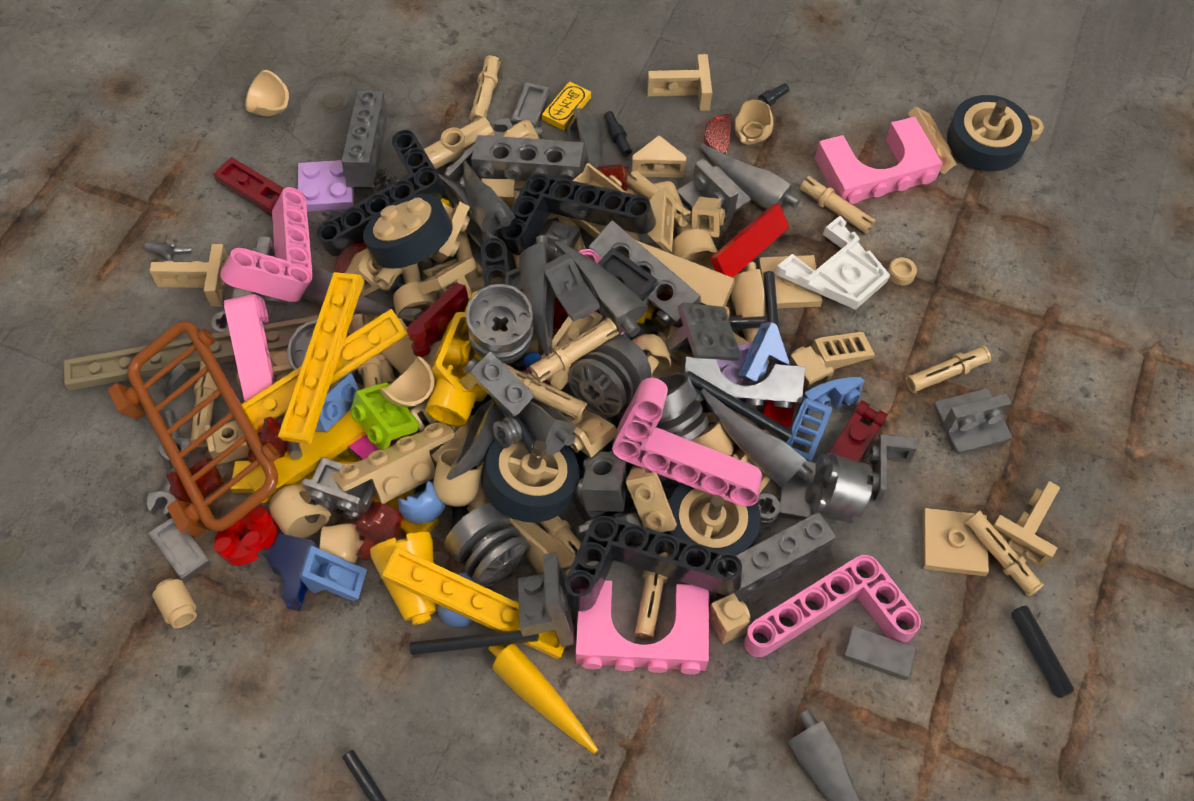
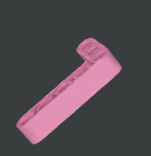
M287 187L283 189L272 210L275 257L244 248H234L226 260L220 275L222 280L230 286L289 302H297L303 296L313 277L306 198L302 192L295 188Z
M256 294L224 300V308L244 401L249 400L275 383L263 324L269 323L267 308L264 299ZM281 418L257 432L263 443L280 440L278 434L282 426Z
M656 378L642 380L619 423L612 448L615 456L711 495H719L724 500L740 506H752L757 503L762 480L760 469L739 459L657 428L656 426L662 417L668 388L663 381Z
M860 555L753 621L745 636L744 646L750 655L764 657L856 598L862 603L887 638L904 644L908 643L919 630L921 618L879 562L872 556ZM856 570L865 571L870 578L861 577ZM837 585L841 587L845 593H835L832 590L831 586ZM876 595L885 596L889 604L881 603ZM805 602H815L819 610L809 609ZM787 617L791 619L794 626H784L779 618ZM896 621L905 622L909 630H903L898 627ZM753 634H763L768 642L758 643L754 640Z

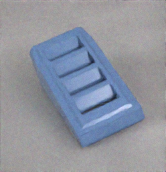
M804 397L791 429L792 435L786 444L791 447L794 441L809 447L808 453L796 448L793 449L803 456L806 461L812 462L833 408ZM808 408L823 414L822 419L820 420L805 414L806 409ZM802 419L819 425L817 431L800 425ZM797 431L814 436L813 442L796 436Z

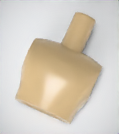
M338 524L322 527L319 549L355 564L359 553H370V549L379 544V541L360 540L358 526L354 524Z

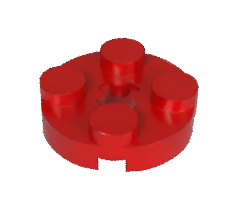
M256 507L230 528L217 532L214 550L232 566L249 564L259 558L257 553L264 547L269 550L278 534V526L265 507Z

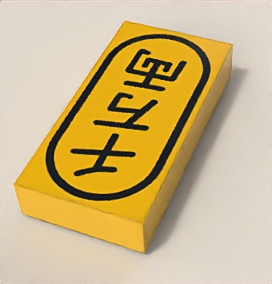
M569 82L543 112L542 121L564 131L573 119V111L577 108L582 109L591 99V91Z

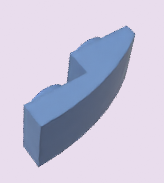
M862 377L832 380L804 392L802 401L806 397L827 406L831 403L836 410L845 404L850 406L861 397L860 392L865 381ZM807 408L805 414L808 415L811 412H813V410Z

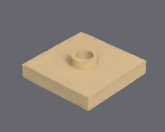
M814 255L796 256L813 270H817ZM789 256L759 258L758 265L761 271L763 287V273L766 271L775 272L777 265ZM775 274L777 309L821 307V294Z
M924 509L922 512L923 569L986 576L989 573L988 549L973 531L965 525V522L974 513Z

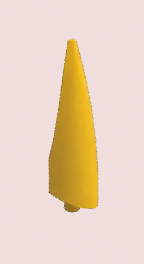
M510 644L506 648L503 645L488 647V650L496 657L492 670L519 697L593 754L599 750L567 703L515 644Z

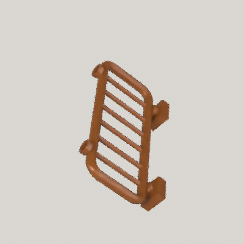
M182 321L171 326L131 360L127 375L132 387L128 388L116 382L107 390L119 413L137 420L143 415H147L192 502L189 504L176 499L167 506V509L179 532L199 537L207 529L215 532L230 528L275 491L279 474L274 461L280 455L272 444L266 443L264 445L209 348V346L215 343L212 334L204 328L199 330L194 323ZM187 333L193 345L144 383L140 376L142 366L178 336ZM197 350L205 367L156 406L147 389ZM209 372L218 389L170 428H167L159 411ZM219 395H222L231 412L180 452L171 434ZM235 418L243 436L192 476L183 457L228 421ZM247 441L257 460L205 500L195 481ZM261 465L266 476L264 484L225 516L216 519L208 505Z

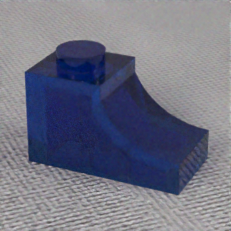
M279 533L276 542L268 550L267 561L274 574L283 577L284 590L282 599L287 608L300 611L308 587L300 579L299 575L308 547L314 546L318 548L315 541Z

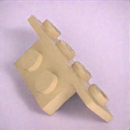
M432 423L426 426L423 431L413 436L403 437L396 444L384 450L372 452L366 459L355 464L343 466L339 472L332 475L333 481L345 492L371 480L376 496L383 504L434 478L436 469L429 450L455 438L454 431L445 423Z

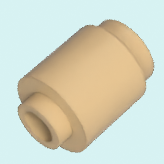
M169 578L156 586L152 597L166 623L171 624L173 628H181L195 620L197 617L195 612L196 605L182 580Z

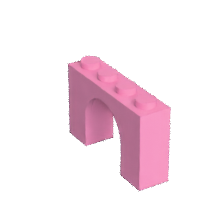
M916 117L891 122L886 142L898 161V165L892 168L875 169L861 163L853 154L844 135L819 141L815 160L828 185L835 190V194L851 204H856L861 200L872 197H881L898 190L904 191L920 184H930L937 179L943 164Z
M605 580L597 601L591 609L583 612L578 611L576 664H581L585 669L594 670L600 669L602 666H615V669L619 671H632L635 667L648 668V671L654 673H663L667 669L681 670V673L690 675L706 671L709 661V590L694 585L677 584L674 594V627L664 639L648 645L632 643L623 638L615 629L611 619L612 581ZM579 588V594L587 591L585 588Z

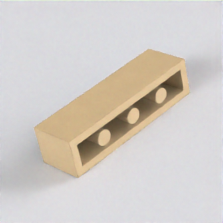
M637 241L701 296L699 304L725 308L735 285L734 278ZM621 251V254L629 258V253ZM664 288L658 293L659 296L662 292L673 296V291L669 288Z

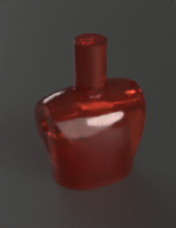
M376 501L359 518L356 524L355 531L365 538L356 556L367 561L370 557V549L373 546L392 538L397 540L404 519L402 514L396 509Z

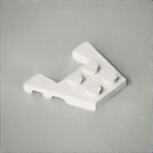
M841 216L826 226L823 232L825 237L842 248L817 270H813L791 254L777 265L774 272L779 277L855 310L886 284L890 277V274L871 251L866 252L858 243L860 238L856 233H850L845 227L847 222Z

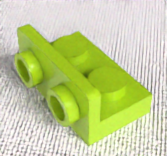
M387 382L356 391L351 406L353 420L359 423L370 442L375 444L378 450L388 448L391 440L417 432L420 425L407 407L391 404L383 397L379 389L389 386Z

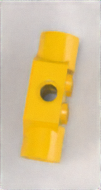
M477 291L471 294L470 299L476 294ZM468 304L464 312L455 313L444 333L431 365L434 376V388L425 408L427 414L433 419L455 427L465 426L474 403L483 401L488 395L478 383L468 391L459 383L466 375L462 369L474 357L478 360L482 359L475 353L470 344L466 318Z

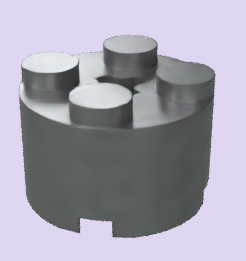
M821 454L816 462L817 472L813 483L810 482L806 488L805 499L811 501V508L814 513L819 512L826 517L854 523L852 518L854 516L860 518L868 505L872 485L867 483V474L873 476L872 469L866 463L836 454L826 456Z

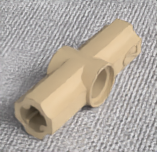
M481 117L461 129H446L441 135V140L424 148V151L435 169H438L449 162L455 163L467 148H471L475 144L477 135L495 136V133L486 117Z

